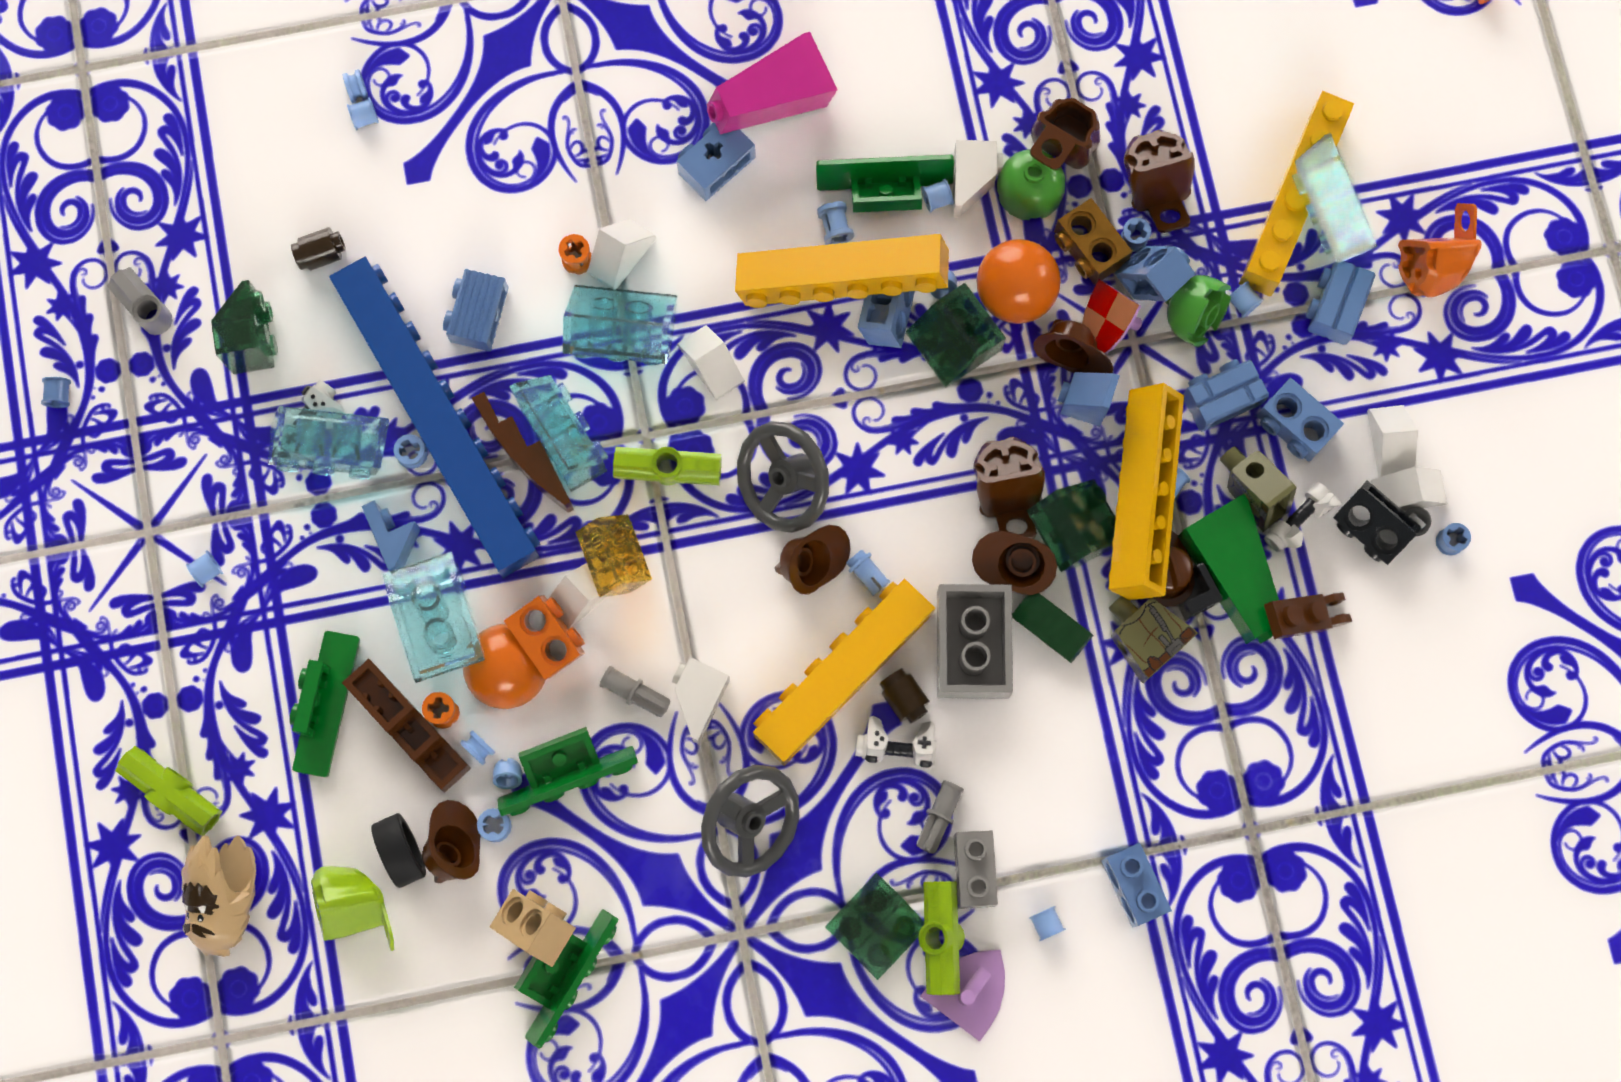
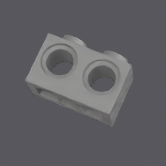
M993 830L956 832L953 835L958 909L997 906Z

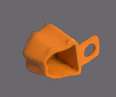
M1458 203L1456 205L1454 238L1406 239L1399 241L1398 247L1401 252V261L1398 269L1411 294L1429 298L1436 297L1458 287L1468 275L1482 247L1481 240L1476 239L1477 207L1475 204ZM1465 211L1468 212L1470 217V224L1466 231L1461 223L1462 215Z

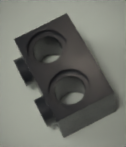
M1368 480L1363 483L1333 517L1338 522L1336 525L1343 534L1349 538L1356 537L1365 545L1364 550L1372 559L1377 562L1382 560L1387 565L1410 543L1421 529L1417 522ZM1353 507H1365L1370 513V519L1359 520L1353 514ZM1385 529L1393 531L1397 536V542L1394 544L1384 542L1380 537V531Z

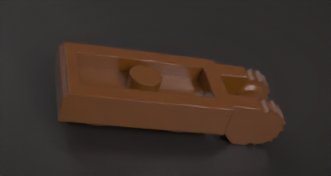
M1344 592L1326 596L1317 594L1283 599L1264 604L1274 640L1324 632L1333 627L1352 622L1350 614L1343 613L1329 617L1327 606H1336L1345 601Z

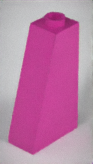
M806 32L717 86L707 103V112L710 120L716 124L721 135L825 108L838 89L811 32Z

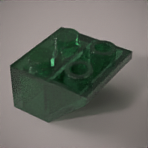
M249 280L241 281L211 320L215 354L233 375L274 368L273 356L278 355L276 338L274 334L270 335L269 323L273 322L271 304L269 301H264L261 290L257 291Z
M963 283L936 301L906 331V335L945 388L1001 352L1006 340L1004 334L966 283Z
M1094 479L1055 490L1027 510L1045 545L1055 555L1060 572L1081 566L1113 549L1112 540L1116 516L1106 501L1104 491L1097 485Z
M875 873L824 929L878 980L918 938L924 921L883 878Z

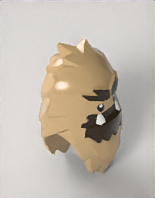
M204 835L196 845L190 846L185 865L181 871L182 903L186 911L183 931L204 955L212 954L225 957L230 956V948L235 947L242 940V935L250 919L249 912L255 896V856L252 848L246 846L244 840L238 835L233 838L230 845L225 843L219 852L216 847L212 848L209 836Z

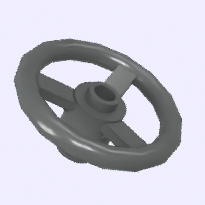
M771 421L754 428L743 441L737 459V483L745 504L757 520L773 530L789 533L810 527L823 513L829 495V471L822 451L808 433L791 423ZM774 435L791 439L799 444L806 454L799 453L789 457L785 456ZM760 443L772 463L768 472L771 487L761 501L757 497L751 481V460L755 449ZM802 489L815 492L811 505L800 516L789 519L778 517L772 513L786 494Z
M755 764L735 771L718 785L706 805L701 823L702 848L712 866L727 876L747 878L766 871L784 855L794 839L800 818L799 797L791 779L776 767ZM756 779L768 780L779 788L777 792L757 803L738 793H733L742 784ZM785 806V818L779 836L770 849L759 858L754 859V837L762 831L766 822V816ZM717 821L722 827L738 835V862H732L721 853L716 842Z

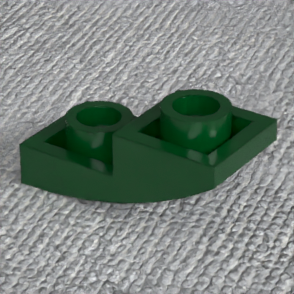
M1040 593L1026 595L1012 613V618L1071 664L1094 636Z

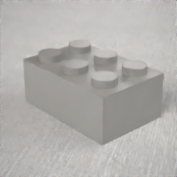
M939 584L937 589V698L1009 699L1013 693L1012 585Z

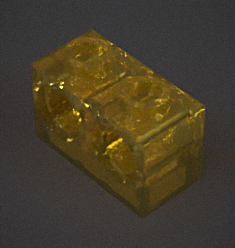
M628 514L598 517L576 531L600 598L631 593L652 580Z

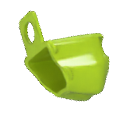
M323 866L317 869L311 880V886L323 941L339 939L383 926L390 951L395 950L393 932L381 890L357 868Z

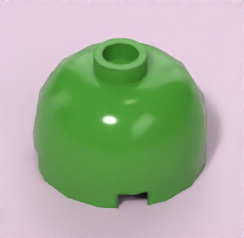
M1031 149L1017 152L1004 163L997 178V192L1000 204L1010 215L1021 220L1048 217L1059 207L1065 193V175L1062 167L1058 170L1050 169L1030 155ZM1042 151L1046 157L1054 158L1052 155Z
M1207 275L1191 277L1165 302L1168 305V324L1173 333L1193 346L1200 347L1209 340L1203 337L1210 326L1216 331L1227 312L1231 296L1226 294L1225 291L1231 290V286Z

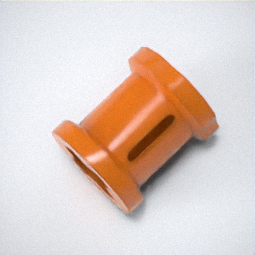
M578 234L565 236L561 240L558 249L564 269L569 273L577 275L586 273L592 256L588 241ZM576 251L581 256L576 258L573 254L570 255V253Z
M433 692L425 698L422 704V714L425 719L437 728H449L459 718V706L446 693ZM443 702L449 710L448 712H443L441 718L433 713V710L440 708Z

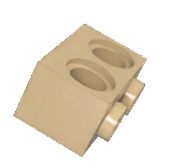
M512 889L489 926L526 953L553 967L576 927L564 920L567 913L531 890L525 896L515 889Z

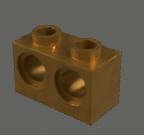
M1092 198L1057 220L1054 238L1058 246L1064 252H1070L1076 260L1075 266L1080 275L1085 279L1089 278L1094 285L1097 284L1099 279L1103 280L1117 271L1130 259L1133 251ZM1075 225L1084 226L1088 233L1078 235L1071 227ZM1102 252L1107 255L1109 260L1099 262L1093 258L1092 253Z

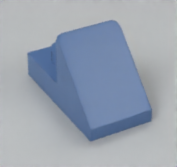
M374 500L361 507L390 573L396 577L404 569L419 535L420 527L413 521L391 531L390 529L396 526L388 508L381 509Z

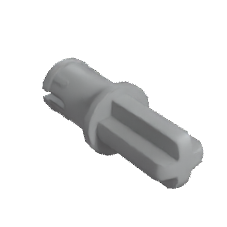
M612 666L607 668L599 684L600 687H604L626 699L627 705L630 706L633 703L657 717H662L667 712L671 702L669 698L643 685L642 679L636 681Z
M943 780L932 809H927L926 811L929 816L916 842L918 848L932 854L937 851L948 824H953L954 820L951 817L961 794L964 792L962 787Z

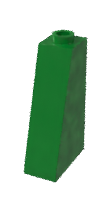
M1242 494L1186 527L1178 535V538L1195 565L1201 562L1205 564L1223 597L1220 604L1245 643L1248 644L1257 638L1259 643L1262 644L1273 637L1264 604L1277 601L1279 598L1249 500L1245 494Z

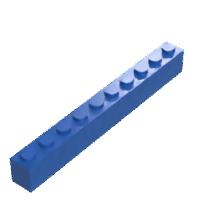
M364 256L330 275V280L501 577L505 578L540 558L535 549L541 545L531 526L523 529L518 518L524 514L514 497L505 498L500 488L504 487L506 483L497 468L494 467L489 470L483 460L489 456L479 437L472 440L466 429L472 425L463 409L460 408L455 411L449 400L454 398L455 395L445 379L438 382L433 371L438 366L428 350L421 352L416 342L421 340V337L412 321L405 324L399 313L405 311L395 292L388 295L384 289L383 284L387 283L388 280L379 264L371 266L367 257Z

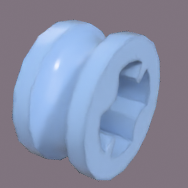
M355 70L353 75L343 73V80L351 103H356L359 97L364 98V100L368 99V93L360 70Z
M403 435L394 444V455L405 468H419L427 460V447L421 438L416 435ZM408 444H412L414 448L420 447V451H415L417 457L414 459H410L407 455L402 456V452H407L404 447Z
M472 730L469 733L470 738L466 741L462 740L460 744L479 763L484 765L486 763V756H493L496 752Z
M496 808L487 809L478 818L477 830L487 841L501 842L511 832V819L508 815L501 816ZM492 817L497 820L502 817L504 824H500L503 827L501 833L497 834L492 831L487 834L485 827H489L486 823L488 818Z

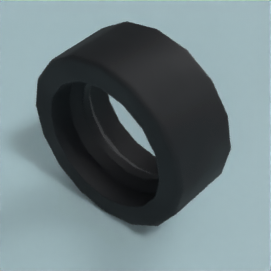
M400 813L380 820L371 826L377 852L395 886L402 888L426 876V867L423 863L418 844L407 822Z

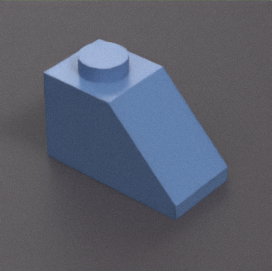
M1075 372L1070 383L1063 382L1057 400L1063 403L1060 414L1100 427L1110 408L1120 375L1114 373Z

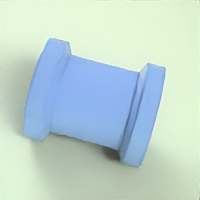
M843 201L827 203L817 209L818 218L822 219L826 233L824 236L825 245L847 243L855 236L853 229H850L845 215L847 206Z

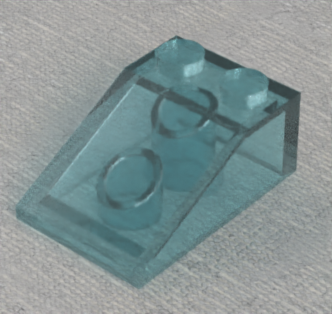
M452 552L382 574L392 613L415 683L485 660L464 579Z

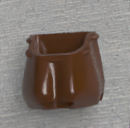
M1075 98L1056 99L1046 111L1039 112L1037 115V120L1031 129L1034 145L1030 150V155L1052 170H1058L1063 163L1074 169L1084 168L1089 163L1092 153L1096 150L1101 140L1100 123L1097 113ZM1042 150H1044V151H1046L1047 153L1051 154V155L1054 156L1055 158H1048V157H1046V156L1042 153Z
M1156 130L1150 134L1133 137L1124 154V165L1133 197L1132 207L1140 212L1148 210L1157 230L1161 233L1188 227L1190 225V217L1182 201L1186 200L1191 194L1195 169L1193 152L1189 151L1182 137L1164 130ZM1173 210L1179 213L1180 219L1175 223H1165L1160 219V215L1164 211Z
M1009 437L1000 441H987L981 447L973 463L977 479L976 489L980 502L979 511L987 518L996 517L1000 531H1008L1006 528L1007 523L1014 519H1020L1027 524L1026 531L1020 535L1035 539L1037 531L1031 510L1037 509L1041 505L1045 483V471L1039 461L1038 453L1032 446L1017 437Z

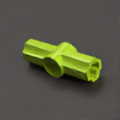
M668 446L659 449L615 447L613 478L656 481L666 486L676 483L720 486L722 454L677 451L675 448ZM670 459L677 463L675 470L670 473H664L658 469L660 463L664 460Z
M134 746L118 762L115 770L118 774L145 793L144 797L150 803L168 815L173 814L195 833L204 836L218 822L223 812L221 809L192 788L194 785L169 767L165 768L144 750Z
M957 881L923 882L924 925L919 931L918 940L920 947L925 952L926 994L957 995L960 994L959 950L965 941L964 930L958 924ZM941 930L945 938L943 945L940 943L939 933Z

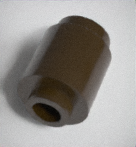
M327 227L299 237L296 243L291 244V251L300 270L308 268L312 271L342 260L341 252L346 251V247L340 232L333 233L332 229Z
M903 668L895 671L879 683L883 689L882 696L900 722L908 719L910 724L928 713L925 706L930 703V700L912 674H907Z

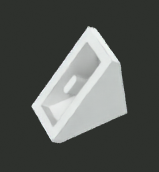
M631 219L599 228L588 273L613 290H616L657 239L656 235Z
M707 325L677 343V346L716 401L745 382L725 343Z
M1404 405L1368 409L1367 413L1378 477L1416 466L1418 428Z
M1414 466L1370 481L1371 484L1403 511L1413 507L1429 508L1448 504L1440 469Z
M594 558L566 574L549 598L553 597L564 612V615L560 618L569 629L581 621L619 583Z

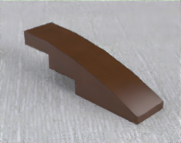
M485 392L472 397L476 408L494 439L513 464L544 495L567 513L574 511L572 503L541 441L527 446L512 416L499 422Z
M369 658L342 682L369 714L399 744L408 756L419 765L441 791L445 793L471 769L453 747Z

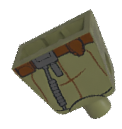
M1234 446L1220 458V461L1230 471L1227 484L1229 492L1235 499L1242 494L1246 495L1255 523L1262 532L1290 512L1297 487L1260 451H1255L1246 458Z
M1120 596L1108 608L1122 623L1112 633L1111 638L1143 684L1198 634L1195 629L1153 598H1150L1138 609L1130 600Z

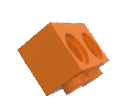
M539 595L506 618L504 622L542 677L547 680L583 656L585 652L581 646L585 642L573 626L568 629L560 618L564 615V612L553 597L547 599L545 595ZM534 610L541 611L546 618L545 626L540 631L533 629L529 623L530 614ZM554 640H560L566 646L567 652L562 660H557L550 654V645Z

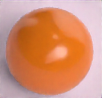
M1014 239L998 244L986 254L979 266L976 283L982 304L993 316L1008 323L1022 324L1039 319L1051 309L1060 291L1061 277L1058 265L1048 250L1033 241Z
M506 624L488 627L477 634L468 645L463 657L462 670L468 689L476 699L493 708L512 709L528 703L541 691L546 681Z

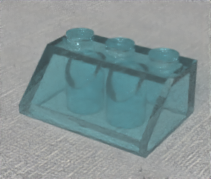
M1332 134L1324 135L1295 161L1298 173L1292 175L1299 194L1307 192L1311 203L1306 205V209L1312 224L1320 223L1324 233L1319 235V239L1326 255L1333 252L1338 264L1378 246Z
M574 285L563 316V354H573L578 358L602 357L614 362L630 360L640 361L646 365L667 364L672 348L678 295Z
M548 375L517 382L509 386L519 408L537 438L541 441L570 492L607 472L603 461L608 456L598 440L592 443L586 431L590 427L581 411L573 413L568 404L573 399L563 382L556 385L552 376Z
M279 406L271 422L268 465H277L276 469L284 472H297L299 468L313 469L314 474L321 476H332L335 472L349 473V477L353 479H370V476H375L381 468L389 418Z

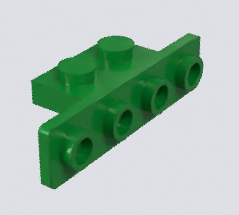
M952 154L818 160L816 162L817 190L851 189L853 213L922 210L921 186H930L941 182L942 179H946L948 184L951 185L954 178V156Z
M325 631L318 661L309 659L307 668H302L298 680V688L301 689L299 703H294L290 713V725H293L292 731L300 735L292 770L295 772L324 778L329 776L349 692L342 682L354 671L361 641L358 636Z
M587 727L519 752L518 756L530 785L497 799L498 810L501 816L507 814L516 816L526 812L530 805L543 800L544 802L555 801L565 794L564 792L576 787L579 789L591 787L599 781V778L609 774L614 776L624 774L630 771L633 765L638 763L634 747L629 746L599 758Z
M602 909L583 940L572 934L553 967L533 956L514 986L519 992L543 1005L525 1035V1039L533 1046L541 1049L545 1042L547 1043L553 1038L558 1028L557 1022L564 1010L569 1009L575 1002L578 994L577 989L582 980L593 972L597 964L596 957L602 947L613 939L619 919L606 910Z

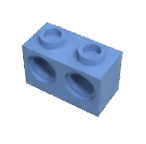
M1142 246L1114 274L1133 299L1166 302L1196 273L1189 265L1190 259L1182 249L1176 246Z
M915 291L902 292L897 296L875 294L864 298L857 327L869 345L902 348Z
M1291 377L1256 416L1261 420L1260 424L1265 431L1273 436L1278 435L1287 443L1288 450L1299 459L1304 458L1308 462L1317 455L1344 425L1340 419ZM1277 405L1287 406L1291 410L1292 417L1281 416L1277 411ZM1304 428L1314 429L1318 434V440H1309L1304 434Z
M1140 843L1101 860L1132 928L1172 911Z

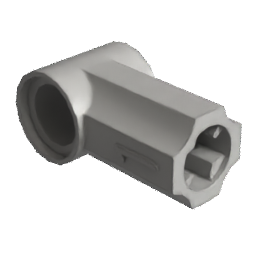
M131 267L123 270L119 269L110 277L107 287L149 334L159 335L171 327L173 319L170 310L156 297ZM157 309L156 315L146 320L149 312Z

